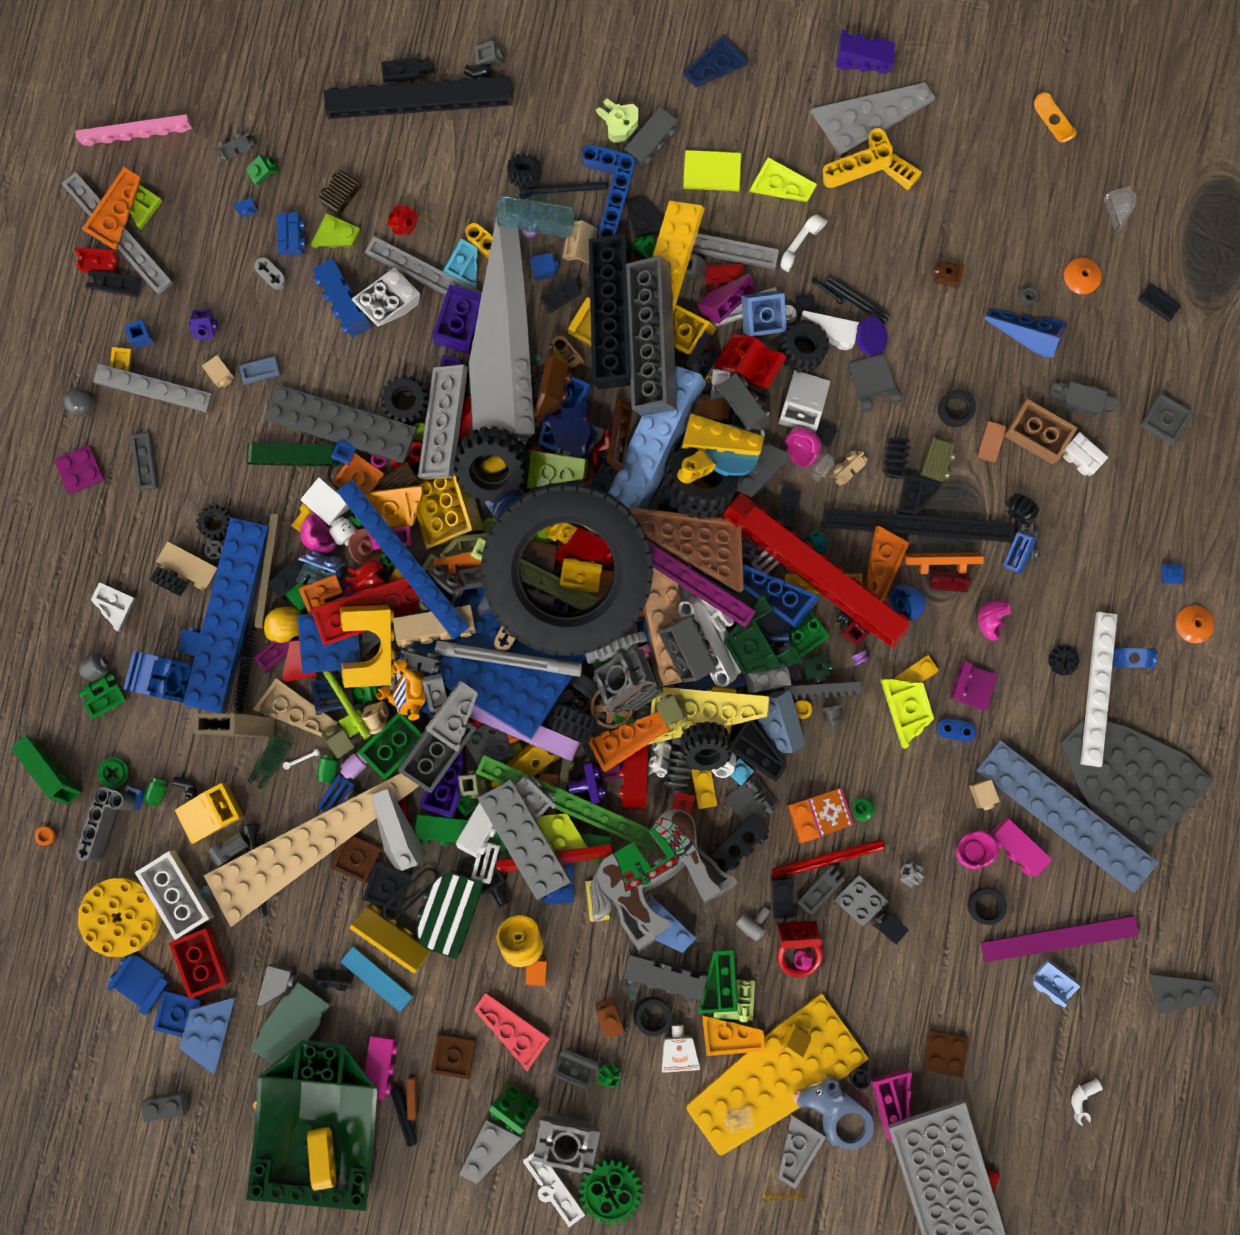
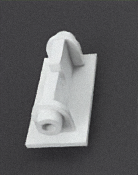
M662 741L651 745L648 775L655 772L658 777H664L667 774L669 762L666 760L669 759L672 748L669 741Z

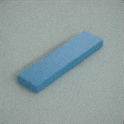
M355 946L341 960L344 966L399 1012L412 999L413 995Z

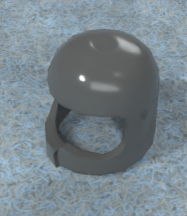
M74 388L65 394L63 404L70 414L83 418L90 416L94 412L96 400L90 392Z

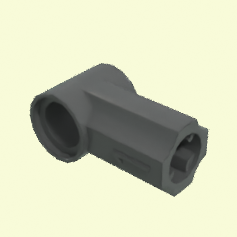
M238 832L225 842L216 844L207 852L218 868L229 862L234 855L247 848L249 843L242 832Z

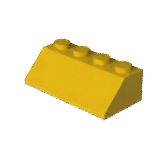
M370 905L366 906L349 928L409 971L416 973L431 951L421 945L419 940L413 936L415 933L409 928H401L397 925L399 922L396 919H386L381 914L383 911L375 905H372V907Z

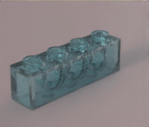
M501 196L495 207L497 226L518 228L524 231L568 237L575 226L571 207Z

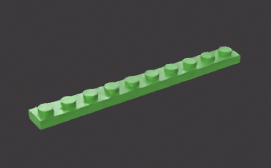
M484 754L475 772L499 784L512 778L517 783L526 774ZM535 778L542 785L540 789L542 791L548 790L556 799L554 801L555 809L630 842H634L650 851H654L656 843L651 837L650 828Z

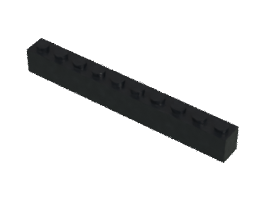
M498 75L494 78L484 76L477 79L460 78L454 81L443 79L440 82H405L400 85L388 83L384 86L367 85L360 88L350 86L346 89L333 87L329 90H324L325 113L328 119L513 106L510 76L506 77L505 75Z

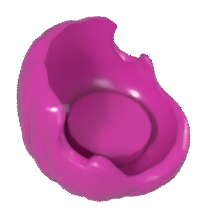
M807 427L792 429L785 441L787 444L785 452L792 454L790 460L800 467L812 465L821 450L820 438L812 429Z
M316 513L309 514L304 520L300 531L301 541L304 546L320 554L329 553L336 546V542L329 532L330 527L327 526L326 522Z
M995 600L980 608L977 617L981 632L987 639L992 641L1000 639L999 629L1005 624L1002 623V617L1011 614L1008 600Z
M985 831L968 833L962 837L957 845L955 855L964 867L980 869L995 861L999 851L998 843L990 833Z

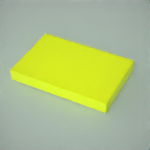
M685 150L683 189L739 191L741 153Z

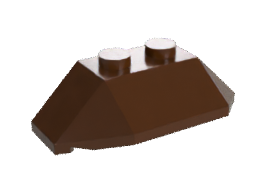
M552 343L549 344L533 415L536 422H542L563 408L564 402H567L568 399L567 386L572 381L573 374L569 366Z

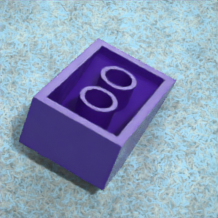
M449 284L432 334L434 344L470 354L479 313L481 293Z

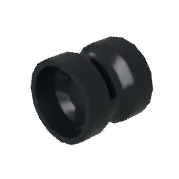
M859 1066L849 1073V1080L855 1088L862 1090L869 1087L871 1076L865 1068Z

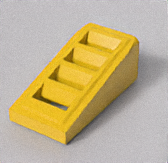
M893 153L892 160L895 162L891 168L887 167L882 170L909 191L920 178L922 172ZM899 165L900 169L897 172L894 171V169ZM903 170L907 171L903 176L900 175ZM909 174L912 175L909 180L906 178Z

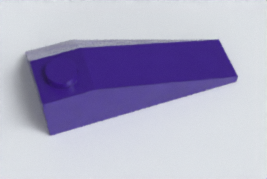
M464 747L432 793L425 790L419 807L442 817H453L460 800L458 776H462Z

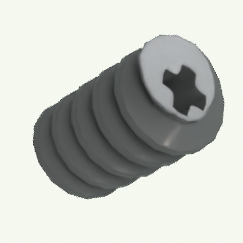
M671 751L675 758L669 759L673 766H668V770L672 773L665 775L670 781H664L663 784L668 787V790L686 794L682 787L688 786L684 779H690L686 772L692 771V768L684 763L681 752Z

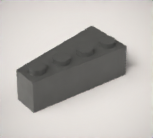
M629 953L624 979H627V983L633 985L641 983L645 984L649 989L657 990L659 988L669 994H680L689 999L702 1001L707 975L703 971Z

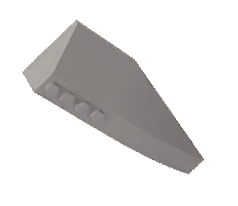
M497 213L472 342L471 356L469 358L473 430L477 429L480 431L481 427L487 426L488 429H491L492 426H496L499 430H503V428L509 430V434L512 435L514 433L518 438H530L535 432L525 289L516 213Z

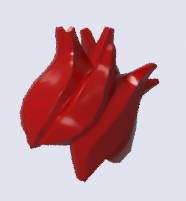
M374 560L364 563L357 569L348 568L347 570L353 575L352 577H345V580L354 585L348 586L347 589L357 593L383 584L385 581L381 575L388 574V571L383 568L382 564Z

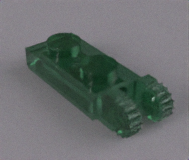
M274 735L255 764V769L247 781L250 783L254 782L259 772H262L265 775L257 787L262 790L291 749L292 744L278 735Z

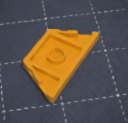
M424 485L362 493L390 528L412 526L415 522Z

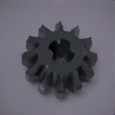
M1018 493L1011 496L1005 506L1006 512L1011 517L1015 518L1016 521L1018 520L1026 524H1030L1039 512L1038 505L1028 496L1026 497Z

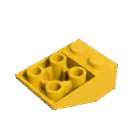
M221 783L203 792L175 810L191 844L244 818L228 783Z

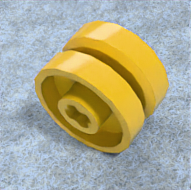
M523 915L509 917L502 922L497 930L496 939L499 949L506 962L512 966H529L541 956L544 948L543 939L533 919Z

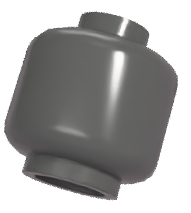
M93 653L81 660L79 672L84 679L96 681L108 674L109 660L106 656Z

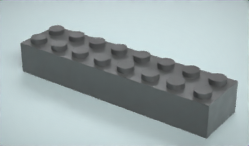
M656 256L626 264L632 411L641 416L677 410L671 263L662 256Z

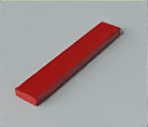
M610 844L559 851L556 854L562 864L607 858L615 853V849ZM512 858L496 861V868L501 873L520 871Z

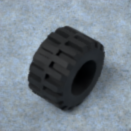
M803 320L802 323L797 321L794 325L791 324L785 330L779 342L778 352L786 356L783 364L785 366L789 365V369L792 371L796 369L797 373H801L802 370H804V373H808L810 369L811 371L815 370L817 366H820L828 353L829 338L825 337L827 333L825 330L821 331V326L819 324L815 326V322L812 321L807 323V320ZM798 340L806 341L811 345L813 352H800L794 342Z
M402 375V378L394 377L395 380L393 382L389 380L387 382L388 386L384 385L382 388L384 392L380 394L382 399L380 404L386 416L391 420L413 426L412 423L420 422L421 418L424 420L429 402V395L424 385L418 379L415 380L412 376L407 378L406 375ZM405 392L413 393L416 396V401L410 409L399 410L395 407L396 398L400 394Z
M555 703L545 720L544 726L568 738L582 743H589L597 720L593 716L577 709Z
M709 721L705 723L699 722L696 725L689 726V729H685L681 735L683 761L694 770L712 771L713 769H720L732 757L730 734L727 728H724L721 724L717 725L716 722L709 723Z

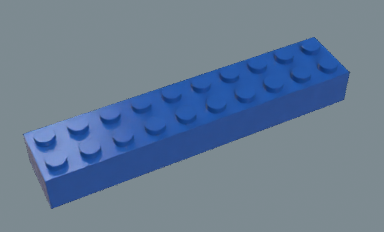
M230 518L183 701L185 706L220 714H226L245 641L244 638L246 637L245 634L247 633V622L250 621L263 570L268 526Z

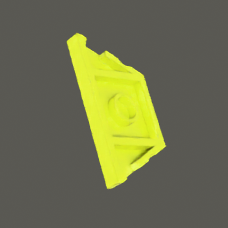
M882 678L880 680L900 744L905 749L909 746L908 743L915 736L918 737L923 728L928 726L934 719L925 687L922 682Z
M567 813L545 815L537 819L555 852L587 847Z

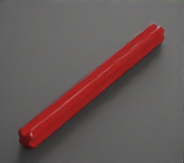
M879 839L773 868L772 875L774 879L884 850V842Z

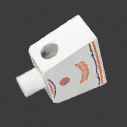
M683 1024L672 1025V1036L664 1037L662 1073L700 1070L692 1035H684Z

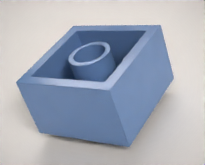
M770 291L741 295L744 334L757 336L785 332L784 293Z

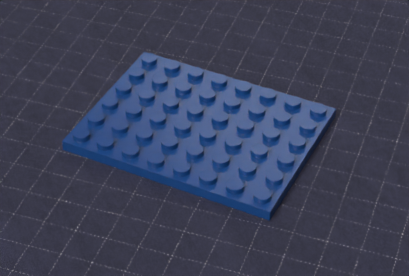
M483 587L464 590L459 604L454 606V608L471 605L476 633L469 637L458 636L454 640L451 639L444 642L497 650L494 646V640L502 625L493 615L487 603ZM507 633L502 640L498 639L501 647L504 645L508 646L506 640L509 635ZM517 639L514 640L510 649L506 651L583 663L586 658L585 654L562 656L543 653L526 646ZM433 640L430 644L416 643L411 647L420 649V653H435L437 640ZM439 654L438 657L443 658V661L437 663V665H440L438 673L435 672L433 674L420 670L422 665L420 662L418 669H416L423 672L426 676L442 674L444 686L450 691H453L460 681L464 682L478 693L474 706L532 740L573 678L572 675Z

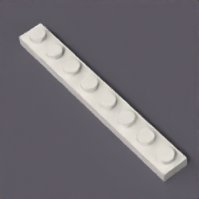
M1097 612L1095 617L1081 765L1102 767L1117 614Z

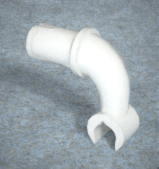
M1094 1079L1082 1086L1079 1084L1072 1095V1107L1075 1111L1074 1118L1082 1126L1081 1118L1083 1115L1089 1123L1091 1120L1090 1115L1083 1110V1100H1087L1088 1096L1103 1090L1098 1079Z

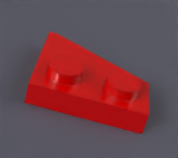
M299 640L291 641L281 679L282 682L318 676L319 672L302 674Z

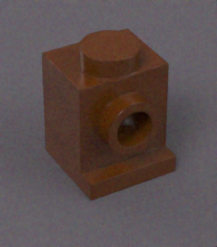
M941 260L940 264L934 268L933 276H936L934 283L957 288L961 281L964 264L959 265Z

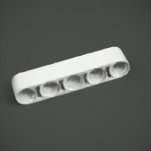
M689 597L678 605V613L681 619L691 617L696 624L697 622L700 624L701 628L698 626L697 631L706 643L708 654L715 661L716 671L710 673L718 687H726L737 678L736 669L701 601L696 597Z

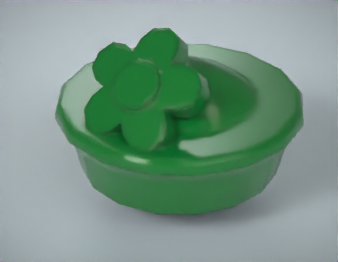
M869 798L856 800L852 807L854 817L860 821L870 819L875 812L873 801Z

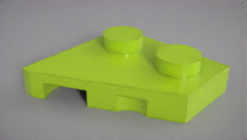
M139 185L130 214L137 227L142 230L162 203V200L141 185Z
M326 213L311 243V247L314 249L318 247H353L361 230Z

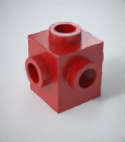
M395 205L389 214V220L386 225L392 228L391 231L396 235H410L416 227L419 214L406 205Z

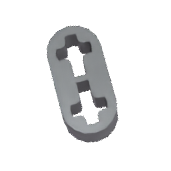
M259 258L255 262V270L273 289L280 290L285 286V277L267 258ZM262 264L266 265L269 270L268 273L264 269L261 270L260 266ZM274 275L276 278H279L280 283H274L271 276Z

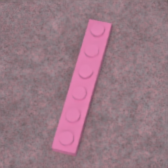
M186 114L76 130L75 133L76 138L82 145L92 146L100 142L128 141L135 137L147 138L155 134L182 133L192 129V122Z

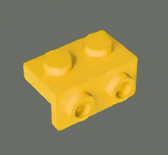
M576 558L564 559L559 587L598 594L602 565L594 561L582 562Z

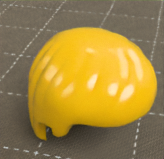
M278 607L271 610L264 620L265 636L271 641L280 643L290 642L293 637L299 636L297 615L303 614L294 607Z

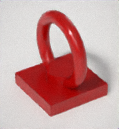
M816 921L777 923L781 944L778 947L776 958L780 969L792 977H806L817 971L823 961V950ZM787 948H814L815 960L808 970L793 969L786 964L784 954Z

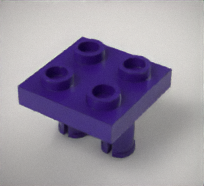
M596 763L584 765L586 777L582 780L569 782L570 793L588 790L592 804L604 801L603 797H606L604 785L600 784L599 778H602L600 766H597Z

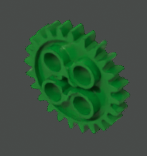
M603 1158L602 1165L596 1161V1168H593L592 1173L584 1172L583 1176L586 1180H580V1184L584 1187L579 1188V1193L583 1194L579 1196V1201H585L582 1204V1209L588 1208L587 1216L592 1213L594 1214L593 1221L600 1218V1225L603 1224L604 1220H607L608 1226L611 1225V1221H615V1224L618 1226L619 1219L626 1223V1215L633 1218L632 1210L638 1212V1207L635 1204L642 1203V1200L638 1198L643 1196V1191L638 1190L642 1187V1183H636L640 1176H633L635 1168L628 1170V1162L622 1166L621 1159L616 1164L614 1163V1158H611L610 1163H607L606 1159ZM612 1174H618L620 1176V1180L618 1182H613L610 1180V1176ZM602 1176L606 1177L610 1189L614 1190V1197L620 1205L619 1208L616 1207L611 1193H607L608 1188ZM599 1183L603 1188L601 1191H595L592 1186ZM626 1192L630 1197L627 1200H621L619 1194ZM603 1202H610L612 1207L610 1209H603L601 1204Z

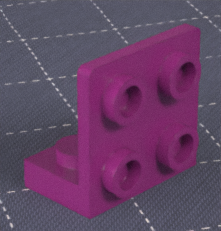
M966 661L960 663L949 699L986 711L997 675L973 667L972 663Z

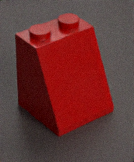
M576 525L574 526L577 530L566 544L562 543L554 557L562 565L564 559L576 558L582 562H597L602 565V570H614L613 556L606 542L602 538Z

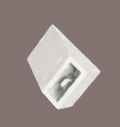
M394 267L353 297L352 301L379 327L404 316L419 303L420 293Z
M794 370L778 424L790 428L807 427L816 432L830 381L803 372L797 373Z

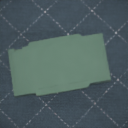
M298 982L290 994L282 998L259 1031V1037L250 1049L273 1065L300 1041L310 1039L320 1025L321 1017L331 1004Z

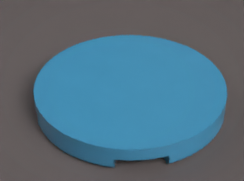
M727 424V425H730V426H733V427H736V428L745 430V429L742 428V427H739V426H736V425H732V424ZM706 449L704 451L715 463L714 471L724 476L746 475L754 469L759 459V456L735 454L734 451L717 452L716 449Z

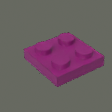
M91 445L84 446L54 459L69 495L105 481Z

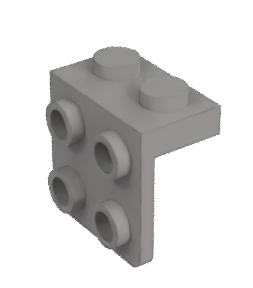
M525 774L516 783L536 819L550 806L553 809L556 807L554 803L556 799L548 790L542 791L540 789L542 785L532 775L528 777Z

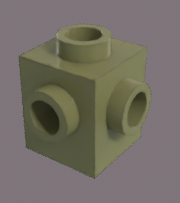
M476 770L467 771L468 775L458 776L460 796L470 795V798H478L482 793L489 791V779L476 774Z

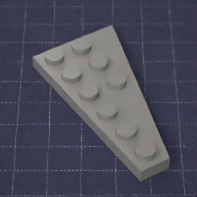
M920 83L812 108L811 113L839 156L842 157L867 142L871 130L880 128L885 131L934 101L935 96L926 83Z

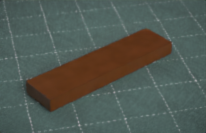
M622 398L616 400L607 462L617 471H621L624 468L632 408Z

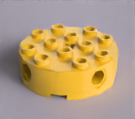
M115 877L96 884L84 896L78 909V927L83 940L94 951L107 957H124L144 949L156 938L162 924V917L140 880L134 877Z

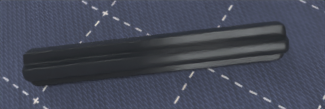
M831 276L825 280L824 286L867 314L878 318L883 324H886L889 320L890 314Z

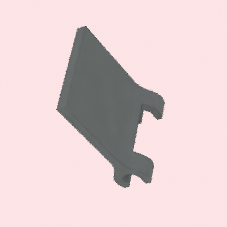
M885 354L848 364L862 412L870 411L871 403L869 399L889 394L891 405L899 403L900 395L894 384Z

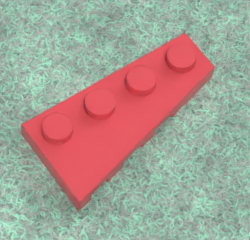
M486 992L474 1010L511 1051V1054L522 1064V1067L528 1071L550 1037Z

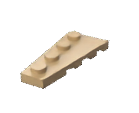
M277 678L253 709L321 737V734L328 727L339 724L325 712L322 715L316 716L315 706Z

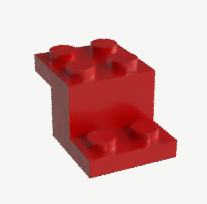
M733 334L714 365L720 370L730 371L733 375L736 373L739 378L743 376L751 386L768 389L777 372L782 367L786 356L781 352L769 350L756 337Z

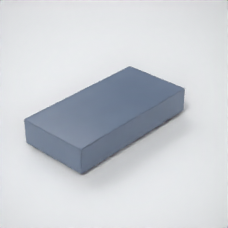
M276 356L239 365L244 385L281 376Z

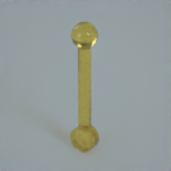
M801 1193L797 1196L763 1195V1200L766 1203L770 1202V1200H798L802 1202L805 1198Z

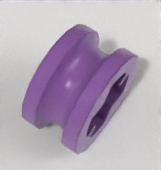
M867 650L851 657V659L855 660V666L870 659V656L866 655Z

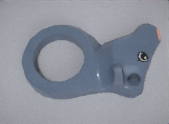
M830 1075L809 1087L796 1090L793 1094V1100L799 1107H808L823 1114L824 1135L832 1146L855 1150L868 1143L874 1131L872 1116L863 1104L852 1098L842 1089L837 1077ZM857 1113L864 1120L862 1133L852 1140L840 1138L836 1132L838 1120L845 1114Z

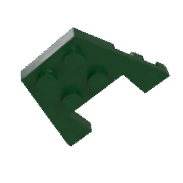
M765 595L760 597L752 609L756 612L746 628L738 623L723 641L743 675L803 661L795 646L776 655L762 632L757 620L774 611Z

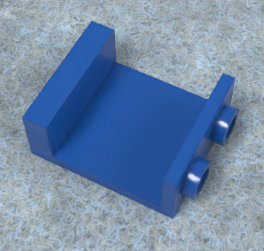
M136 953L125 956L119 964L121 968L108 979L109 985L106 989L109 991L116 989L140 1006L138 1011L146 1015L152 1011L161 998L162 992L167 989L173 979Z

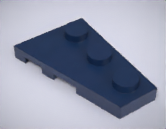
M723 36L684 70L683 76L697 88L749 65V61Z

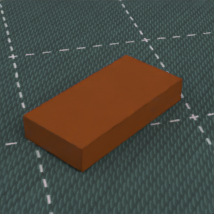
M417 1075L409 1076L407 1079L408 1120H416L418 1116Z

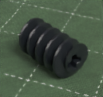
M891 437L887 440L889 444L886 447L888 453L885 454L887 460L883 462L886 467L882 469L886 477L893 479L906 478L901 472L907 471L902 465L908 464V461L903 458L910 455L905 452V450L911 449L910 446L906 445L907 442H911L910 440L900 437Z

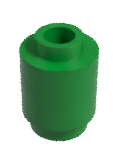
M324 754L323 757H319L316 774L318 776L317 781L333 783V779H336L339 760L335 759L334 755Z
M152 777L151 781H148L143 799L146 800L145 804L157 807V804H162L168 787L166 786V780Z

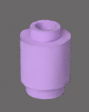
M358 752L356 754L353 753L340 765L342 768L340 772L347 779L350 777L355 779L367 767L368 763Z

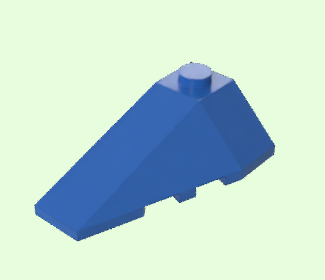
M990 309L985 317V320L1045 358H1054L1067 326L1066 322L1048 317H1042V320L1033 319L1032 315L1029 314L1019 317L1013 312Z

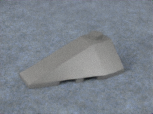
M388 787L372 794L384 851L394 868L401 871L418 865L426 855V852L391 790Z

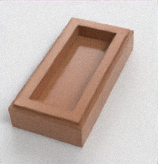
M990 421L987 422L976 458L996 463L1006 426Z

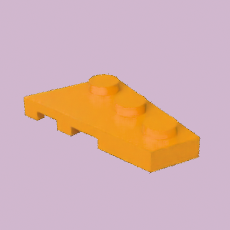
M702 1016L707 1056L766 1051L764 1030L709 1016Z

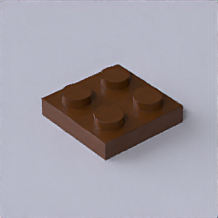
M929 1029L922 1069L962 1078L969 1038Z

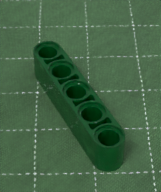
M247 444L246 463L250 465L339 466V461L331 458L336 445Z

